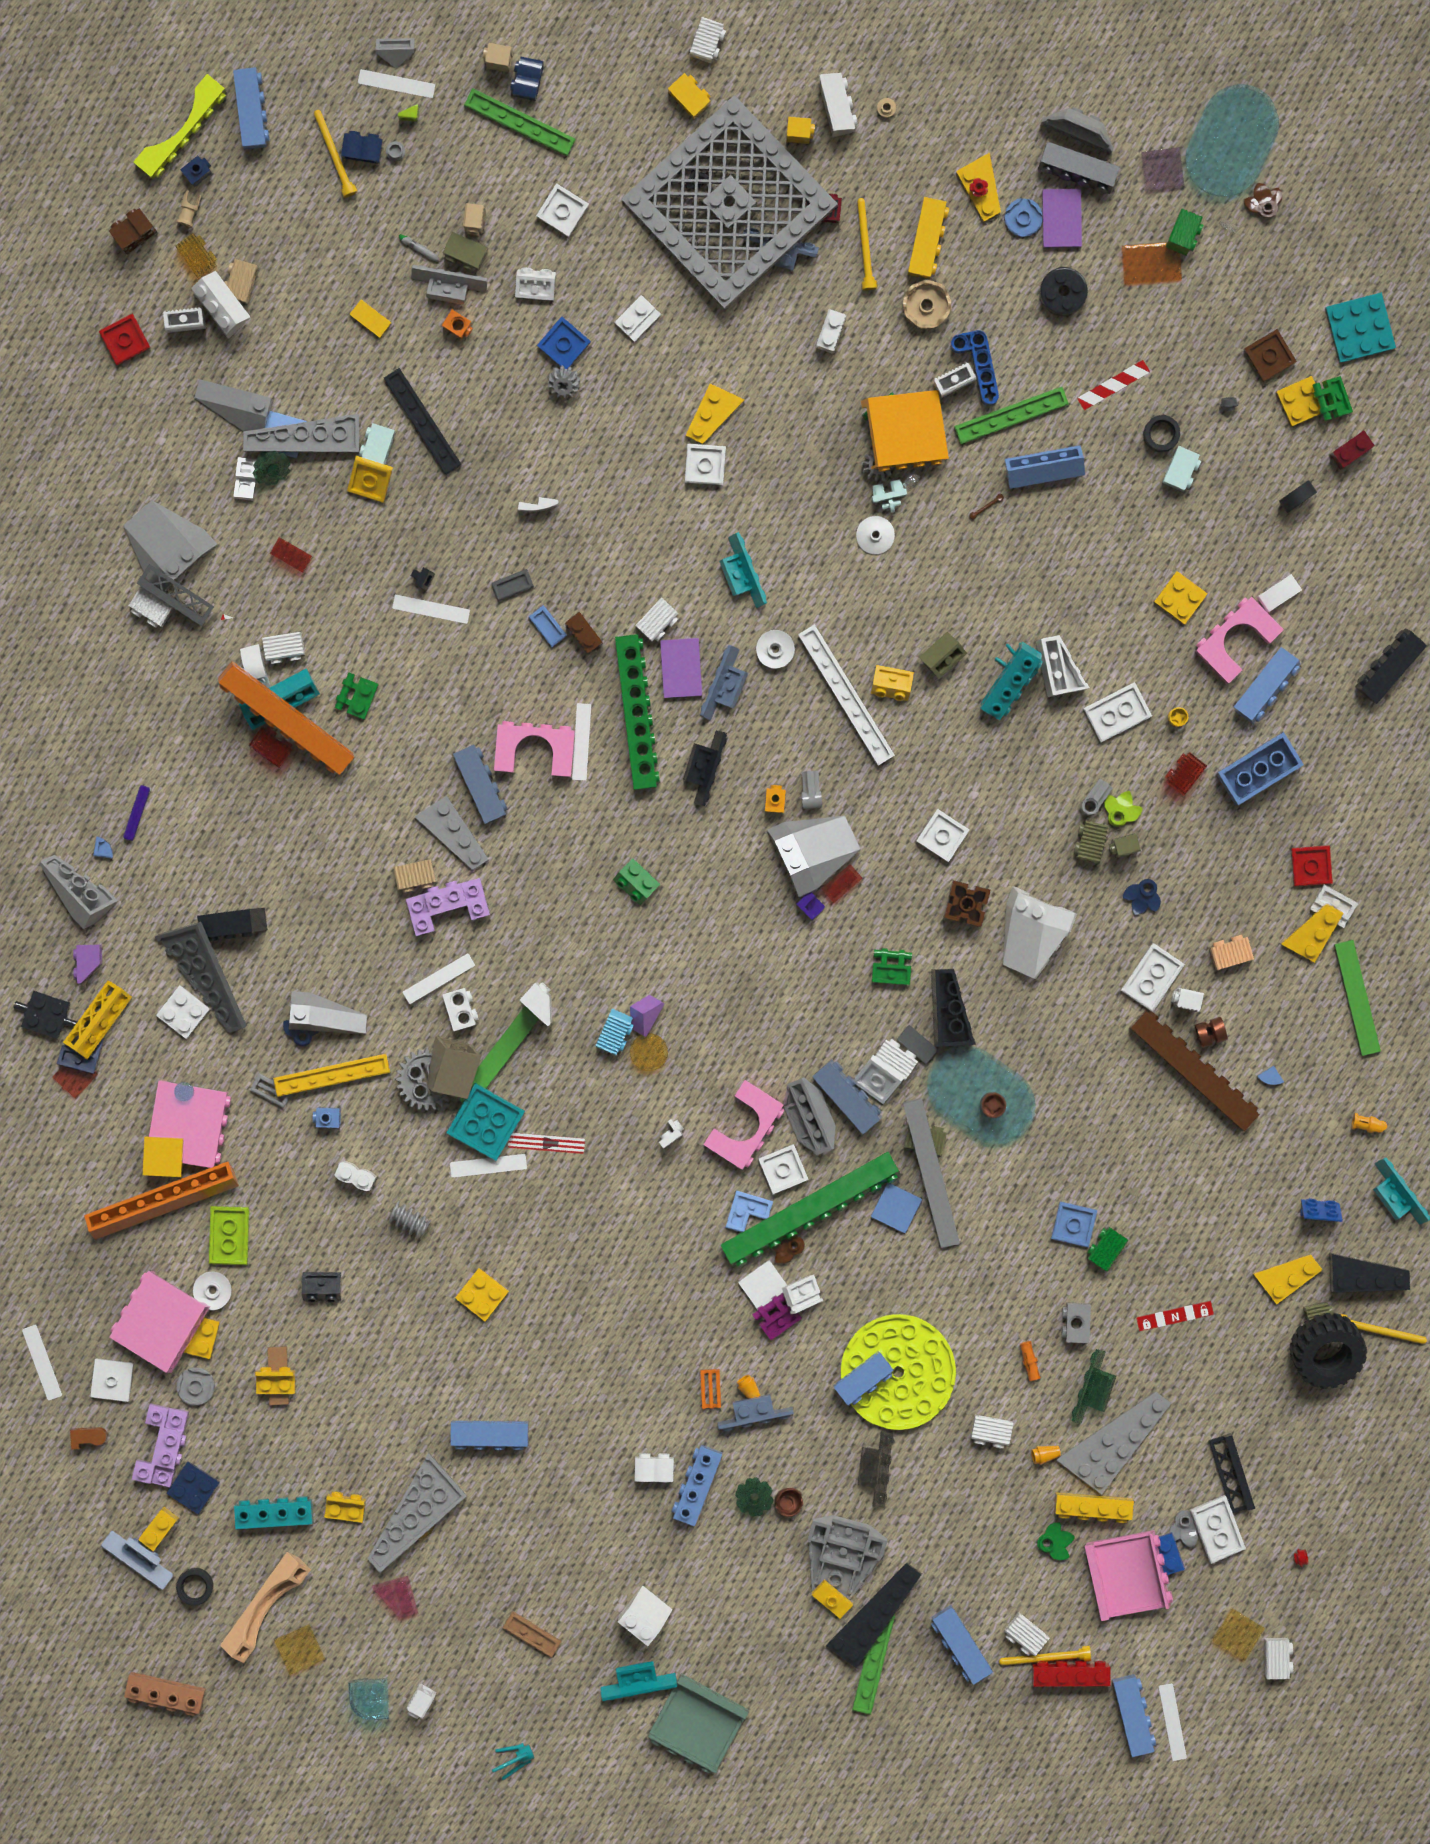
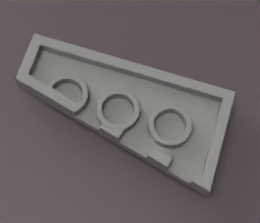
M447 795L415 816L472 870L489 860Z

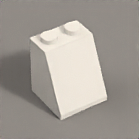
M642 1585L619 1614L618 1623L649 1646L662 1629L672 1609Z

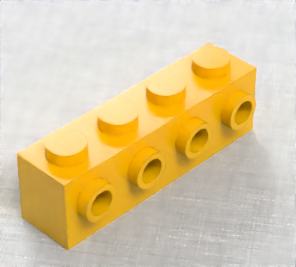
M1055 1492L1054 1512L1059 1514V1518H1070V1515L1078 1516V1519L1081 1520L1097 1517L1098 1521H1108V1518L1116 1519V1522L1127 1523L1128 1520L1133 1518L1134 1501L1132 1498Z

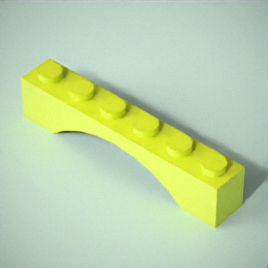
M206 74L195 88L193 108L183 127L165 142L145 147L133 163L151 179L159 178L165 171L163 167L168 162H173L176 158L178 149L180 147L183 149L188 144L189 136L199 131L202 126L200 123L204 118L208 119L213 114L214 106L224 101L226 89Z

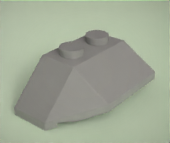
M1067 108L1044 117L1040 124L1111 155L1114 149L1104 123L1100 122L1101 119L1094 115L1088 117L1078 108Z
M805 1078L787 1084L783 1106L798 1141L816 1155L834 1149L836 1125L821 1090Z

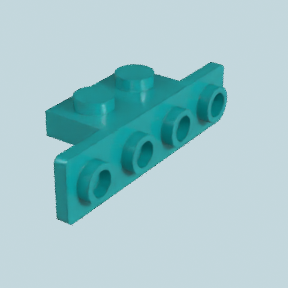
M737 532L728 537L735 555L724 558L719 562L733 597L749 591L755 607L759 608L767 604L766 594L761 588L759 576L755 572L752 559L745 548V541L740 533Z
M1386 1157L1375 1162L1376 1167L1385 1180L1373 1190L1394 1219H1400L1409 1211L1419 1225L1428 1222L1430 1216L1427 1210L1422 1207L1416 1195L1406 1185L1405 1180L1397 1173L1392 1162Z
M654 1661L616 1668L618 1684L602 1686L600 1690L602 1701H611L617 1698L632 1697L638 1694L677 1687L676 1673L657 1676Z

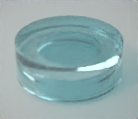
M188 1082L177 1084L174 1089L175 1097L180 1101L190 1100L194 1095L193 1086Z

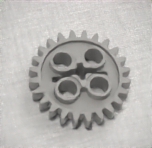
M425 1048L424 1054H422L420 1049H417V1055L410 1052L411 1058L404 1057L406 1063H399L402 1070H396V1073L400 1074V1077L395 1078L396 1081H400L396 1088H402L399 1095L406 1096L403 1100L404 1102L411 1100L409 1105L411 1107L416 1103L418 1110H420L422 1105L424 1110H428L429 1105L434 1110L436 1109V1103L442 1107V1100L449 1102L447 1094L439 1096L432 1093L429 1096L427 1083L422 1081L425 1078V1074L429 1076V1064L431 1063L433 1050L429 1053L428 1048ZM421 1063H424L425 1074L421 1067ZM413 1067L419 1070V1075L416 1078H413L410 1074ZM417 1086H422L424 1089V1093L420 1097L415 1093Z

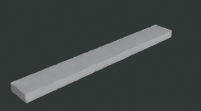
M919 1098L903 1102L940 1246L944 1248L960 1244L923 1100Z

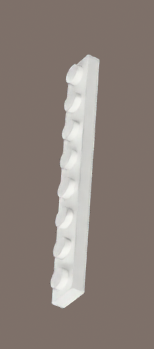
M815 624L798 634L877 765L895 756Z

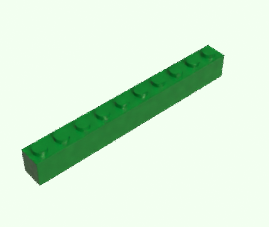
M886 1152L722 1243L721 1247L732 1267L737 1266V1268H740L747 1264V1260L752 1257L758 1258L764 1254L765 1250L769 1248L774 1249L781 1245V1241L796 1237L798 1235L797 1232L812 1228L815 1222L827 1220L832 1216L831 1213L837 1210L838 1212L845 1210L849 1203L861 1201L867 1193L879 1191L885 1183L891 1184L899 1179L898 1176L901 1173L889 1152Z

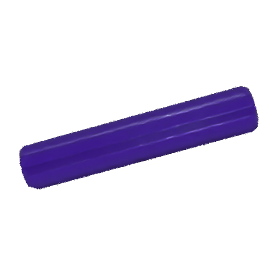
M141 785L139 787L123 838L126 840H134L150 792V788Z

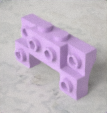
M480 878L457 884V881L446 883V888L432 887L427 889L428 893L406 899L416 936L435 931L431 916L464 906L468 907L471 920L490 915Z
M152 1403L149 1405L145 1423L160 1427L152 1463L137 1459L132 1480L171 1487L176 1465L179 1466L182 1459V1454H179L180 1447H184L187 1436L184 1435L189 1411Z

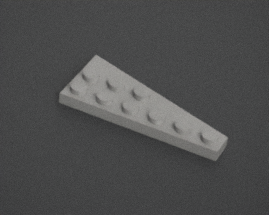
M1153 1392L1131 1409L1125 1411L1119 1417L1087 1437L1084 1441L1075 1445L1061 1457L1056 1458V1460L1102 1495L1171 1405V1402L1158 1392Z
M430 1453L426 1456L367 1558L380 1573L467 1496Z

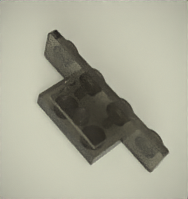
M890 1430L881 1431L879 1449L862 1447L858 1485L874 1488L872 1507L875 1508L884 1507L887 1501L888 1472L892 1460L891 1446L894 1442L893 1431Z

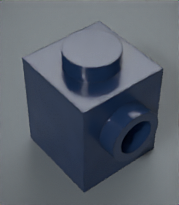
M198 155L180 169L193 187H196L212 174L209 169L211 167L210 163L205 157L201 159Z

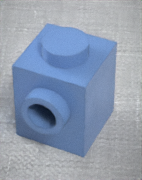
M316 1108V1111H313V1123H316V1127L340 1128L341 1108Z

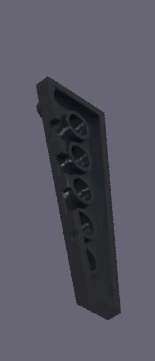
M906 1563L826 1646L855 1668H858L923 1573L909 1563Z

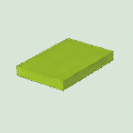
M210 1206L209 1264L248 1265L249 1207Z

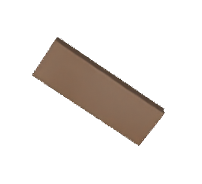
M287 1346L267 1347L268 1367H271V1370H279V1367H288ZM269 1394V1405L289 1404V1394Z
M512 1611L503 1626V1629L552 1658L562 1642Z

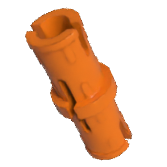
M1032 1342L1020 1343L1024 1359L1022 1362L1026 1367L1029 1381L1040 1379L1041 1376L1037 1367L1038 1359L1034 1355Z

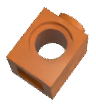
M453 309L442 324L444 329L461 340L464 336L467 338L473 330L471 327L472 322ZM456 321L464 323V327L461 330L453 328Z

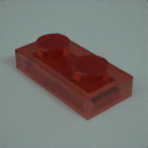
M280 537L269 553L304 573L313 558L310 554Z
M849 864L822 888V891L835 903L856 885L862 877Z

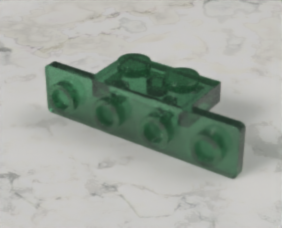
M1096 1349L1091 1355L1090 1368L1084 1375L1085 1382L1083 1388L1078 1393L1079 1400L1077 1406L1072 1411V1422L1082 1423L1087 1406L1105 1412L1117 1376L1100 1370L1106 1353L1104 1350Z

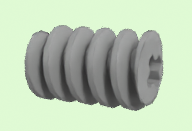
M398 1200L389 1216V1223L391 1224L396 1220L395 1227L403 1224L402 1231L410 1228L409 1235L416 1232L415 1238H420L431 1220L426 1223L425 1215L419 1219V1212L412 1215L413 1208L405 1211L406 1204L399 1207L400 1201Z

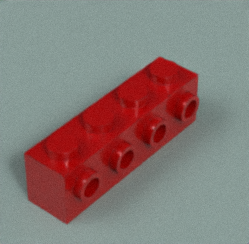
M1037 1661V1664H1032V1684L1034 1687L1111 1686V1667L1106 1661H1094V1663L1075 1661V1664H1067V1661H1056V1664H1048V1661Z

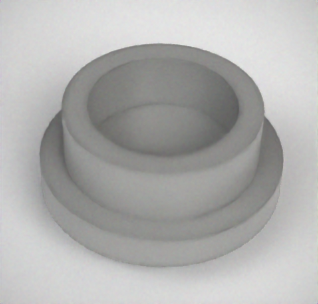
M394 141L388 144L386 154L389 159L399 161L405 155V148L402 143Z

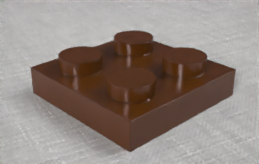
M1278 329L1244 348L1245 353L1263 382L1297 362Z

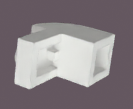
M259 644L240 649L244 670L270 688V681Z

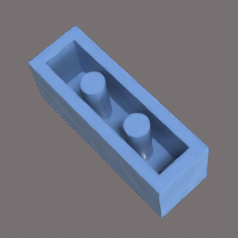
M877 1351L833 1386L847 1405L850 1403L855 1405L862 1399V1394L866 1391L868 1394L877 1388L876 1384L881 1380L883 1382L888 1380L892 1376L891 1372L894 1370L881 1352Z

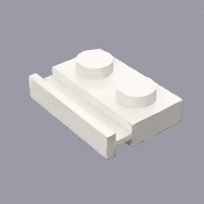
M641 295L615 321V324L636 342L661 316V313Z
M1324 884L1310 909L1317 912L1326 903L1339 909L1344 914L1338 925L1344 928L1358 903Z
M809 1275L782 1288L787 1305L791 1308V1314L798 1313L823 1301L819 1296L820 1290L814 1275Z

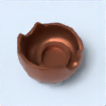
M795 1488L780 1490L774 1499L777 1512L784 1517H793L798 1514L804 1504L802 1493Z

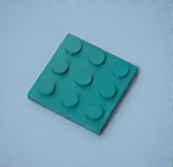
M1382 292L1325 307L1339 363L1396 349Z
M474 1083L468 1099H465L446 1133L496 1161L525 1110L481 1085Z

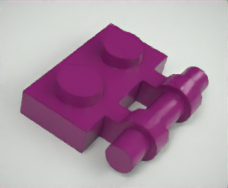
M781 1293L779 1296L775 1295L769 1303L764 1306L761 1305L752 1314L756 1321L763 1316L765 1320L759 1323V1325L770 1340L802 1319L799 1313H790V1306L782 1304L786 1300L784 1293ZM777 1306L779 1310L769 1316L768 1312Z

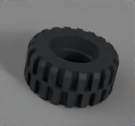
M1324 1313L1323 1316L1318 1314L1313 1316V1319L1304 1321V1325H1300L1296 1329L1297 1334H1293L1289 1347L1290 1357L1299 1375L1306 1383H1310L1313 1387L1320 1386L1321 1389H1328V1387L1338 1388V1385L1347 1384L1348 1380H1353L1357 1376V1372H1361L1363 1369L1362 1364H1365L1367 1359V1347L1357 1326L1348 1317H1342L1341 1314L1337 1313L1333 1315L1331 1313ZM1330 1342L1343 1343L1340 1351L1333 1357L1325 1360L1314 1359L1315 1353L1323 1345Z

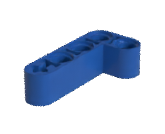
M981 330L955 335L950 343L952 351L955 353L971 351L981 401L986 406L994 405L999 398V392L986 334ZM976 335L981 336L983 343L980 345L975 344L973 337ZM961 339L964 341L965 346L958 349L955 347L954 341ZM980 354L985 355L987 362L984 364L979 363L977 356ZM988 373L991 376V381L983 382L981 374ZM993 385L989 390L990 394L994 395L992 401H989V398H985L988 393L987 388L983 389L982 387Z

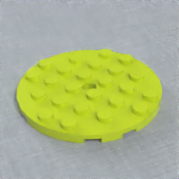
M891 1314L878 1317L866 1323L853 1335L843 1353L841 1379L877 1351L881 1352L893 1369L898 1366L904 1370L901 1377H895L892 1371V1376L885 1382L879 1381L876 1384L877 1388L869 1394L867 1391L862 1394V1399L855 1405L850 1403L860 1416L872 1424L886 1429L904 1430L925 1424L944 1408L950 1399L955 1385L956 1366L948 1342L934 1326L915 1316Z

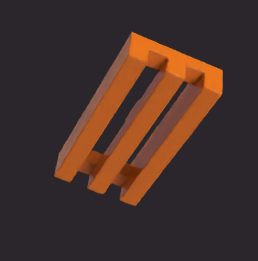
M720 1369L700 1370L702 1409L721 1408ZM707 1373L709 1381L710 1404H706L704 1374ZM712 1373H716L717 1403L713 1404Z

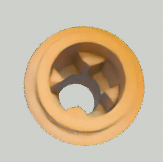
M748 1374L737 1381V1388L747 1399L761 1396L754 1377Z
M1058 1445L1036 1446L1035 1449H1031V1456L1034 1464L1042 1465L1057 1457H1061V1452Z

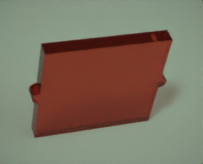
M62 1066L53 1078L62 1086L63 1090L69 1092L76 1099L95 1079L98 1073L95 1071V1074H90Z

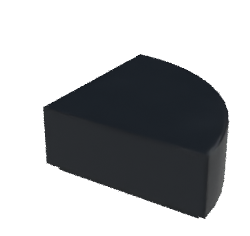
M696 170L691 171L689 179H695ZM699 172V179L709 180V175ZM687 183L685 188L695 189V184Z

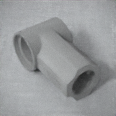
M818 771L802 772L803 809L822 808Z
M1099 779L1081 802V813L1085 816L1095 814L1113 788L1107 782ZM1086 802L1093 803L1094 810L1092 812L1085 809Z

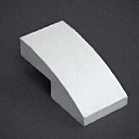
M238 458L234 499L253 501L257 472L256 459Z
M539 497L538 505L519 502L518 511H544L558 506L559 501Z
M1291 574L1257 598L1268 613L1302 589Z

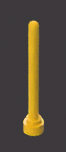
M315 110L314 116L343 184L341 185L342 195L344 198L358 193L357 188L348 179L320 110Z
M859 198L857 205L865 273L862 281V290H875L878 287L877 280L872 276L865 200Z
M1351 1320V1322L1355 1323L1358 1330L1420 1344L1427 1342L1426 1337Z
M1082 1646L1078 1651L1000 1658L999 1664L1003 1666L1076 1658L1083 1661H1091L1090 1646Z

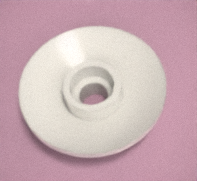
M872 516L863 520L858 526L856 533L859 546L869 554H882L892 546L895 537L891 523L879 516ZM874 531L879 533L878 538H873L872 533Z
M770 630L764 633L759 638L756 646L759 660L770 668H781L787 665L792 660L795 651L792 638L781 630ZM778 646L779 652L773 653L772 647Z
M206 1272L199 1276L194 1283V1298L211 1306L209 1310L222 1308L231 1297V1284L219 1272ZM210 1287L216 1288L215 1294L210 1293Z

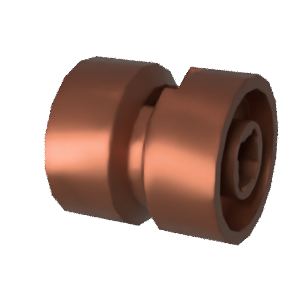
M1221 1017L1211 1019L1209 1023L1204 1021L1195 1024L1196 1034L1202 1048L1212 1045L1214 1041L1220 1043L1228 1040ZM1211 1030L1212 1035L1208 1036L1207 1031Z
M989 1092L981 1098L980 1108L986 1116L997 1118L1005 1112L1006 1101L1000 1094Z

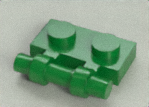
M1341 376L1323 381L1324 389L1321 388L1319 382L1312 385L1314 389L1313 395L1318 400L1320 415H1323L1324 421L1332 419L1331 411L1334 418L1353 412ZM1324 395H1326L1327 398H1328V401H1329V404H1330V405H1328V406H1327V403H1326V400H1325Z
M348 672L346 679H343L341 692L339 695L337 694L335 699L337 702L334 708L342 710L343 705L347 704L349 705L347 713L365 720L379 684L360 677L358 684L354 683L355 674ZM350 687L356 689L352 700L347 698Z
M882 948V950L874 949V957H880L881 963H873L872 982L910 985L912 966L904 965V960H912V952H905V950L888 951L887 948ZM887 958L898 959V965L887 964Z

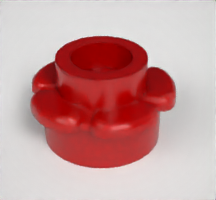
M976 178L970 184L969 189L975 197L984 196L988 192V183L985 180H981V178Z
M1297 1549V1553H1294L1296 1565L1299 1564L1302 1568L1303 1565L1309 1564L1306 1549Z

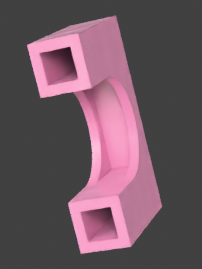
M1245 597L1237 605L1239 609L1235 613L1230 611L1223 618L1225 622L1221 626L1217 624L1210 631L1212 635L1207 640L1203 638L1196 644L1198 649L1195 652L1226 684H1229L1242 671L1226 653L1224 648V637L1231 627L1236 625L1249 626L1267 644L1271 643L1284 630L1253 597H1250L1248 600Z
M502 721V725L498 724L494 771L514 772L515 754L519 743L527 737L539 736L546 739L553 750L552 776L571 777L575 731L571 730V727L560 726L559 729H552V725L541 724L540 728L533 727L532 723H521V726H514V722Z
M747 1080L743 1081L735 1097L751 1106L757 1112L759 1128L756 1134L748 1140L736 1141L713 1128L703 1144L740 1169H743L744 1166L749 1167L754 1159L751 1155L755 1150L757 1152L760 1150L764 1143L761 1141L765 1134L769 1135L774 1128V1125H772L774 1119H779L785 1111L782 1108L784 1104Z

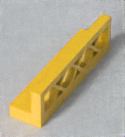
M108 980L63 1043L88 1059L129 1003L132 996ZM112 987L114 989L113 992L106 997L107 992ZM101 1004L100 1010L95 1012L96 1007ZM90 1020L89 1025L84 1028L86 1021ZM79 1035V1039L73 1045L71 1042Z

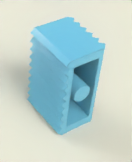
M612 1009L595 1047L615 1056L618 1051L622 1052L627 1042L624 1040L626 1034L630 1035L634 1026L631 1024L633 1018Z

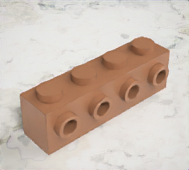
M131 1672L128 1677L124 1697L133 1703L143 1701L147 1702V1705L151 1707L165 1706L166 1710L174 1712L177 1709L183 1710L185 1714L195 1716L201 1712L206 1688Z

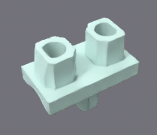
M900 480L890 482L892 492L885 493L883 484L874 485L872 502L878 503L888 500L887 503L881 505L882 509L890 508L891 513L895 512L894 507L901 505L900 500L893 501V499L907 496V491L903 488Z

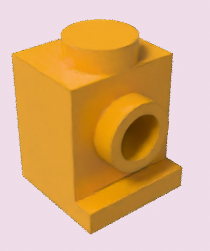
M771 785L770 788L766 789L765 812L784 813L786 790H783L782 786ZM773 795L779 796L778 802L772 801Z

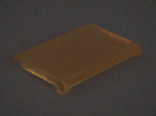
M1167 242L1122 245L1124 285L1182 281L1180 253L1166 248Z

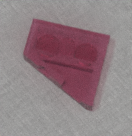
M408 1575L372 1585L374 1591L399 1618L418 1613Z

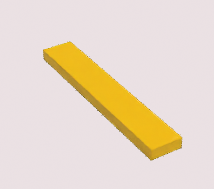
M382 1054L273 1079L277 1097L390 1073L387 1055Z

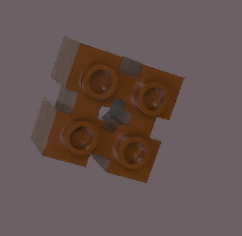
M140 208L137 210L132 209L126 214L127 219L123 222L118 220L110 226L112 228L109 230L110 234L127 255L157 233V230Z
M952 880L949 896H953L952 903L946 904L943 918L959 921L960 917L966 918V924L982 927L985 912L981 911L982 904L987 905L991 890L974 886V890L967 889L968 884ZM966 898L970 899L969 902H972V906L964 909L962 901H966Z

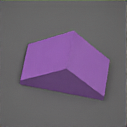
M648 995L631 1005L630 1017L633 1018L631 1024L634 1025L633 1030L646 1037L665 1003Z

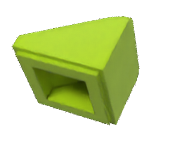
M414 105L399 112V120L417 122L419 105Z

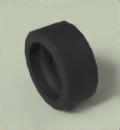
M1157 415L1151 418L1143 431L1146 445L1156 452L1171 450L1178 443L1181 436L1177 421L1167 415ZM1160 422L1167 423L1173 430L1172 440L1165 445L1156 444L1151 438L1152 427Z
M1308 480L1280 499L1279 502L1285 511L1289 513L1316 494L1317 491Z
M191 1568L180 1575L176 1583V1592L182 1602L197 1606L209 1599L213 1592L214 1583L207 1571L201 1568ZM193 1575L201 1577L206 1584L204 1594L198 1598H191L184 1591L185 1580Z

